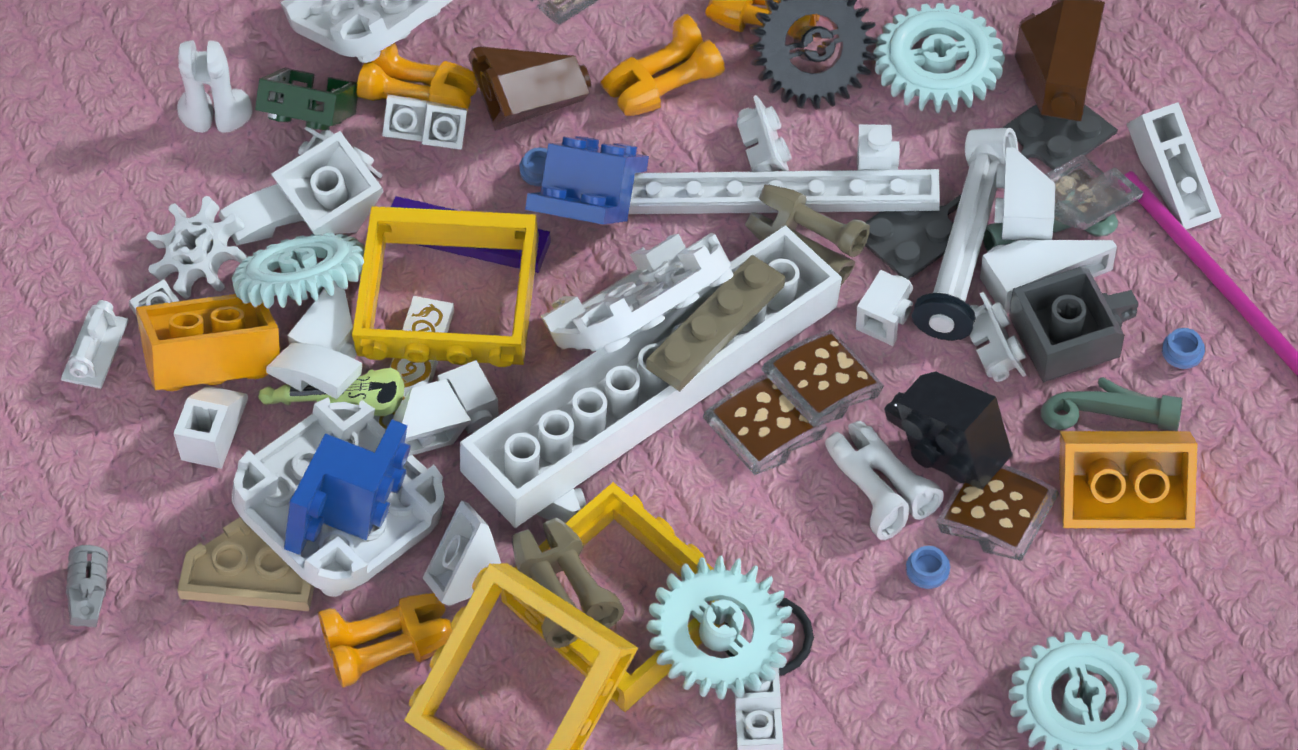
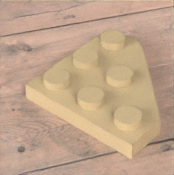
M241 517L223 528L224 533L203 546L202 543H199L185 554L177 589L180 599L310 611L314 586L302 579Z

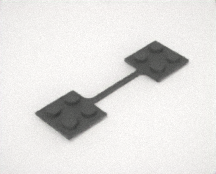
M1035 104L1003 127L1013 129L1017 142L1023 146L1021 152L1023 156L1027 159H1040L1057 174H1060L1118 131V129L1086 104L1081 122L1041 115L1037 104ZM961 195L948 204L940 206V211L879 212L865 222L870 225V232L865 246L899 276L909 280L944 255L953 222L948 218V215L957 210Z

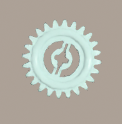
M937 3L935 9H931L929 4H921V11H917L913 7L906 9V16L897 14L893 16V23H887L883 26V34L877 37L879 41L876 43V48L873 52L877 56V59H875V72L878 75L882 74V86L885 87L892 84V97L905 90L904 104L906 106L915 96H918L920 111H923L930 99L934 102L937 114L941 110L943 100H947L951 110L956 112L958 98L961 97L966 106L970 108L973 103V92L980 100H984L986 88L991 91L995 89L996 79L1001 78L1003 72L1002 65L1005 61V55L1002 52L1003 42L996 38L997 31L993 27H986L987 20L985 18L978 17L973 19L974 11L968 9L961 13L959 12V6L954 4L950 9H945L943 3ZM929 36L924 40L922 48L912 49L913 45L921 38ZM967 59L966 63L956 70L957 60Z
M334 233L297 236L295 239H285L281 243L268 245L265 250L254 252L253 256H248L237 266L232 276L235 294L245 304L251 302L254 307H257L263 302L267 309L274 304L275 295H277L278 302L282 308L287 304V296L292 300H296L300 306L302 300L308 299L306 291L317 302L318 295L322 292L323 287L329 295H334L332 281H336L338 287L347 289L348 281H358L359 275L362 272V265L364 264L365 246L354 237L343 234L335 235ZM316 257L325 259L320 263H317ZM280 267L281 273L273 272L275 269Z
M721 555L716 560L714 570L708 568L705 559L702 557L698 561L696 574L690 569L688 564H683L681 568L682 581L674 574H669L666 582L670 591L662 587L657 588L656 598L661 604L652 603L649 606V613L658 620H650L646 628L649 632L659 636L653 637L649 642V646L654 650H663L658 655L656 662L659 665L672 664L668 677L675 679L683 675L685 677L683 683L685 690L690 689L696 683L699 684V693L702 697L708 694L710 688H715L717 697L724 699L727 689L731 688L734 695L741 698L744 694L745 684L751 690L759 691L761 688L759 677L766 681H773L775 679L776 673L770 666L782 668L786 665V657L779 653H786L792 650L793 642L783 637L791 635L795 630V625L793 623H782V621L791 615L792 607H776L783 600L785 593L783 590H780L776 593L768 594L773 578L769 576L764 581L757 583L755 581L758 572L757 565L753 566L746 575L741 574L740 558L736 559L729 571L725 569ZM717 600L711 603V605L707 603V601ZM741 609H743L751 621L753 635L750 643L740 635L744 622ZM690 615L701 623L699 635L707 648L718 652L729 650L734 657L717 658L708 656L699 650L689 635L687 625ZM723 622H726L727 624H729V627L726 625H722L720 628H718L714 625V623L717 625H721Z
M1083 631L1080 640H1076L1071 632H1065L1062 643L1057 638L1051 636L1046 641L1047 649L1041 645L1032 646V657H1022L1019 663L1021 670L1012 674V683L1016 686L1009 690V699L1017 702L1012 705L1010 714L1012 717L1023 716L1018 722V733L1033 729L1028 741L1030 748L1044 740L1046 742L1044 750H1122V747L1126 750H1138L1136 739L1143 743L1149 740L1150 732L1147 727H1155L1157 717L1153 712L1157 711L1160 705L1159 700L1153 696L1157 690V684L1152 680H1145L1150 674V668L1146 665L1135 666L1138 662L1139 654L1131 652L1124 655L1122 652L1125 644L1119 641L1113 646H1109L1108 636L1101 634L1097 641H1092L1091 634L1088 631ZM1087 671L1103 676L1111 683L1117 694L1116 710L1103 722H1100V717L1106 698V689L1098 678L1087 674ZM1068 673L1070 680L1065 687L1061 715L1052 702L1051 690L1054 683L1064 674Z

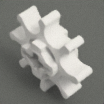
M209 196L203 197L201 210L196 216L187 218L186 213L177 204H171L169 211L175 216L176 220L174 228L165 235H159L154 232L147 234V240L157 249L166 248L163 259L150 265L148 268L149 272L159 281H162L171 273L179 272L178 279L173 288L184 299H188L191 296L193 283L201 277H207V282L216 291H222L225 285L219 280L217 275L220 265L228 260L242 263L247 258L237 246L227 247L229 237L233 233L243 230L244 223L233 213L229 214L223 221L214 223L219 206Z

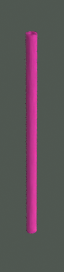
M1133 171L1126 173L1121 179L1124 187L1298 377V351Z

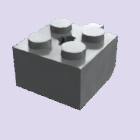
M1078 267L1013 288L1009 318L1041 380L1046 382L1119 358L1125 336L1121 329L1122 323L1136 317L1139 303L1132 290L1112 295L1102 293L1090 270Z

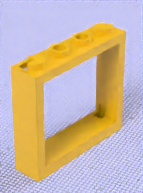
M371 206L363 258L364 264L362 265L352 332L357 356H363L370 360L400 358L416 363L436 360L448 361L456 365H465L477 360L478 363H490L496 367L524 365L539 240L536 215ZM386 243L522 250L512 336L374 329Z
M614 482L565 523L579 536L584 546L615 520L680 577L683 564H688L690 569L696 574L699 559L702 557L705 559L702 552L696 546L690 543L686 545L675 536L674 530L666 520L661 517L654 518L644 509L641 500L635 494L630 497ZM547 539L539 545L542 553L551 549ZM706 562L708 568L710 570H714V568ZM503 589L501 592L502 602L545 640L542 625L546 616ZM694 617L687 626L691 640L698 647L702 643L699 635L701 623ZM577 638L573 643L565 647L554 648L585 677H587L600 651L580 638ZM663 650L656 651L631 675L625 671L610 698L624 712L630 709L669 673L672 664L659 665L656 662L658 655Z
M508 563L489 564L474 579L472 585L474 592L467 605L462 607L454 616L451 623L453 631L446 644L442 645L433 655L430 661V668L432 670L425 683L421 684L413 692L409 700V707L411 708L404 721L447 750H485L436 717L435 713L504 589L600 651L546 749L582 750L638 647Z

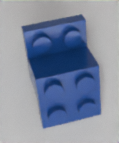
M564 136L562 143H548L541 192L527 194L525 210L602 225L626 222L628 220L635 173L647 172L649 156L637 154L638 147L633 145L614 143L613 145L601 144V147H598L599 139L575 136V138Z
M391 419L375 452L325 433L290 500L285 550L301 555L308 540L316 541L323 524L367 540L374 525L382 526L390 507V503L387 502L390 492L396 494L399 492L406 475V469L403 467L411 445L405 443L408 425Z

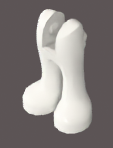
M194 40L181 43L178 51V65L185 92L179 98L177 105L179 119L186 127L193 131L203 133L209 130L213 119V106L210 96L204 90L203 83L211 87L215 123L218 131L226 133L242 127L251 118L253 113L252 103L249 96L242 89H231L229 66L222 46L217 41L209 40L207 51H197Z
M861 421L849 424V434L858 451H855L847 439L839 432H834L825 440L826 448L836 465L871 501L873 508L870 528L880 540H887L898 534L905 526L909 513L914 519L922 520L934 513L942 503L944 497L942 489L935 482L916 475L905 466L871 426H867ZM875 468L881 471L901 496L895 493L872 469Z

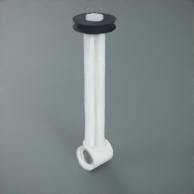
M1011 128L971 129L966 136L965 155L969 170L933 293L924 294L917 298L911 314L913 323L917 328L931 337L949 341L961 340L969 336L973 330V324L976 320L975 312L965 301L997 191V164H1005L1006 147L1018 150L1016 134Z

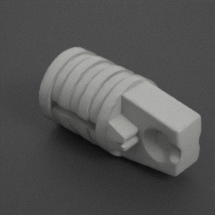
M81 545L72 548L68 556L66 595L70 625L96 627L103 598L106 596L108 552L98 546ZM87 554H92L91 561H87ZM86 570H89L88 578H86Z

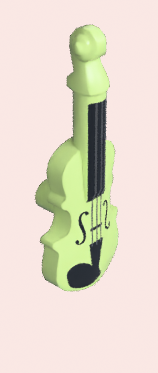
M383 368L376 371L371 369L367 374L359 376L337 399L310 384L302 391L288 384L278 389L268 386L259 391L258 398L264 405L281 402L285 405H291V402H319L328 397L330 403L347 402L359 405L362 400L375 408L374 415L387 416L395 412L402 402L404 381L395 369Z

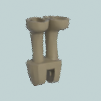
M770 184L764 185L759 200L777 210L778 214L773 221L766 216L751 212L745 226L761 242L786 225L842 277V286L854 269L855 261L824 247L795 230L798 224L831 241L848 256L856 257L866 245L870 225L858 219H853L847 224L835 221L806 206V195L784 187Z
M555 517L543 523L544 533L551 548L543 553L528 529L513 535L512 546L518 571L577 608L556 576V573L563 571L578 597L582 612L608 629L622 618L624 607L619 598L609 590L600 587L586 570L579 557L584 548L582 541L561 519ZM545 617L542 632L550 647H565L578 638L548 617Z

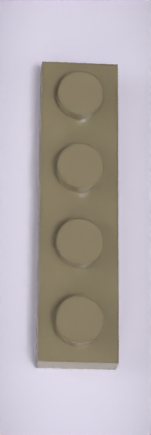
M751 255L733 273L734 276L724 282L647 358L646 369L680 392L784 287L786 276L754 255Z

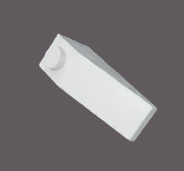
M1179 102L1143 114L1127 123L1140 162L1170 212L1187 230L1220 218L1221 214Z
M1018 240L1006 246H995L983 255L980 279L995 303L1000 302L1006 314L1010 312L1013 288L1078 267L1089 269L1094 278L1113 270L1117 246L1113 240Z

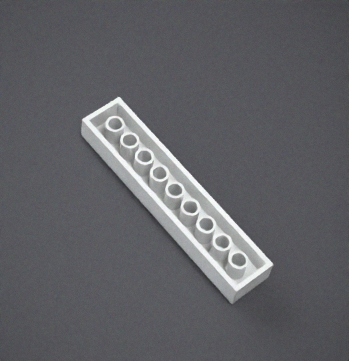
M785 225L730 262V268L734 273L751 255H754L786 276L784 287L680 392L646 369L647 358L722 284L711 287L710 284L697 292L699 298L683 308L677 309L676 306L663 313L665 319L653 328L644 331L639 328L628 335L630 341L620 349L607 353L605 348L597 350L460 442L461 473L514 528L518 527L837 308L842 277Z

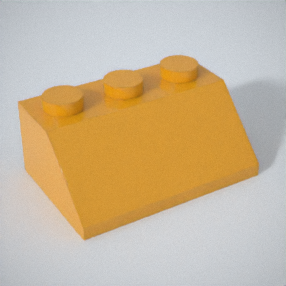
M236 294L136 307L146 369L155 391H177L184 388V386L198 384L219 385L226 380L240 378L261 379L268 375L266 373L267 366L280 354L279 328L270 310L265 307L263 302L259 306L254 307L251 302L245 304Z
M1060 431L1059 481L1063 528H1195L1198 443L1191 432Z

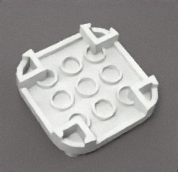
M284 0L280 3L291 28L298 34L340 55L357 57L359 62L368 63L378 58L381 50L398 40L404 39L410 34L411 30L426 19L436 16L444 6L453 0Z
M710 233L688 248L685 247L679 234L670 235L666 240L650 250H645L642 247L630 254L637 269L582 304L576 296H562L551 304L553 310L541 315V318L555 344L561 347V349L576 348L577 351L591 349L594 352L605 348L607 353L616 351L630 341L628 337L630 333L639 328L642 331L653 328L665 319L663 313L676 306L677 309H680L696 301L699 298L697 293L699 290L709 284L711 287H715L728 281L734 274L730 268L731 263L716 235Z
M328 397L314 403L313 413L258 453L254 455L250 450L246 452L238 461L231 500L242 520L302 579L321 589L325 595L336 597L344 591L352 590L366 583L428 536L439 523L445 496L442 486L443 476L436 466L432 465L427 469L413 455L408 456L403 467L406 469V475L402 486L397 494L390 492L387 499L390 507L384 523L381 527L374 525L367 540L323 524L316 541L308 540L301 555L285 550L290 500L325 433L375 452L386 431L373 418L375 408L361 400L359 405L347 402L330 403Z

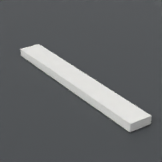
M939 169L635 173L629 214L778 213L777 210L759 200L764 185L770 184L792 189L806 195L807 201L805 205L816 212L940 211Z

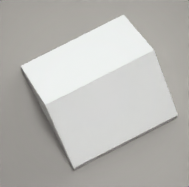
M341 131L271 173L273 179L314 235L357 233L371 212V206H375L384 192L381 185Z
M461 500L423 576L424 581L440 602L448 606L471 598L474 592L472 585L477 574L484 567H488L489 564L501 563L489 526L469 503Z

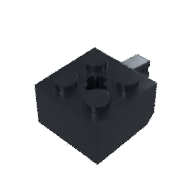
M935 371L920 375L905 393L899 392L884 408L887 420L906 432L913 459L922 467H932L949 475L958 483H967L982 490L1012 456L996 396Z

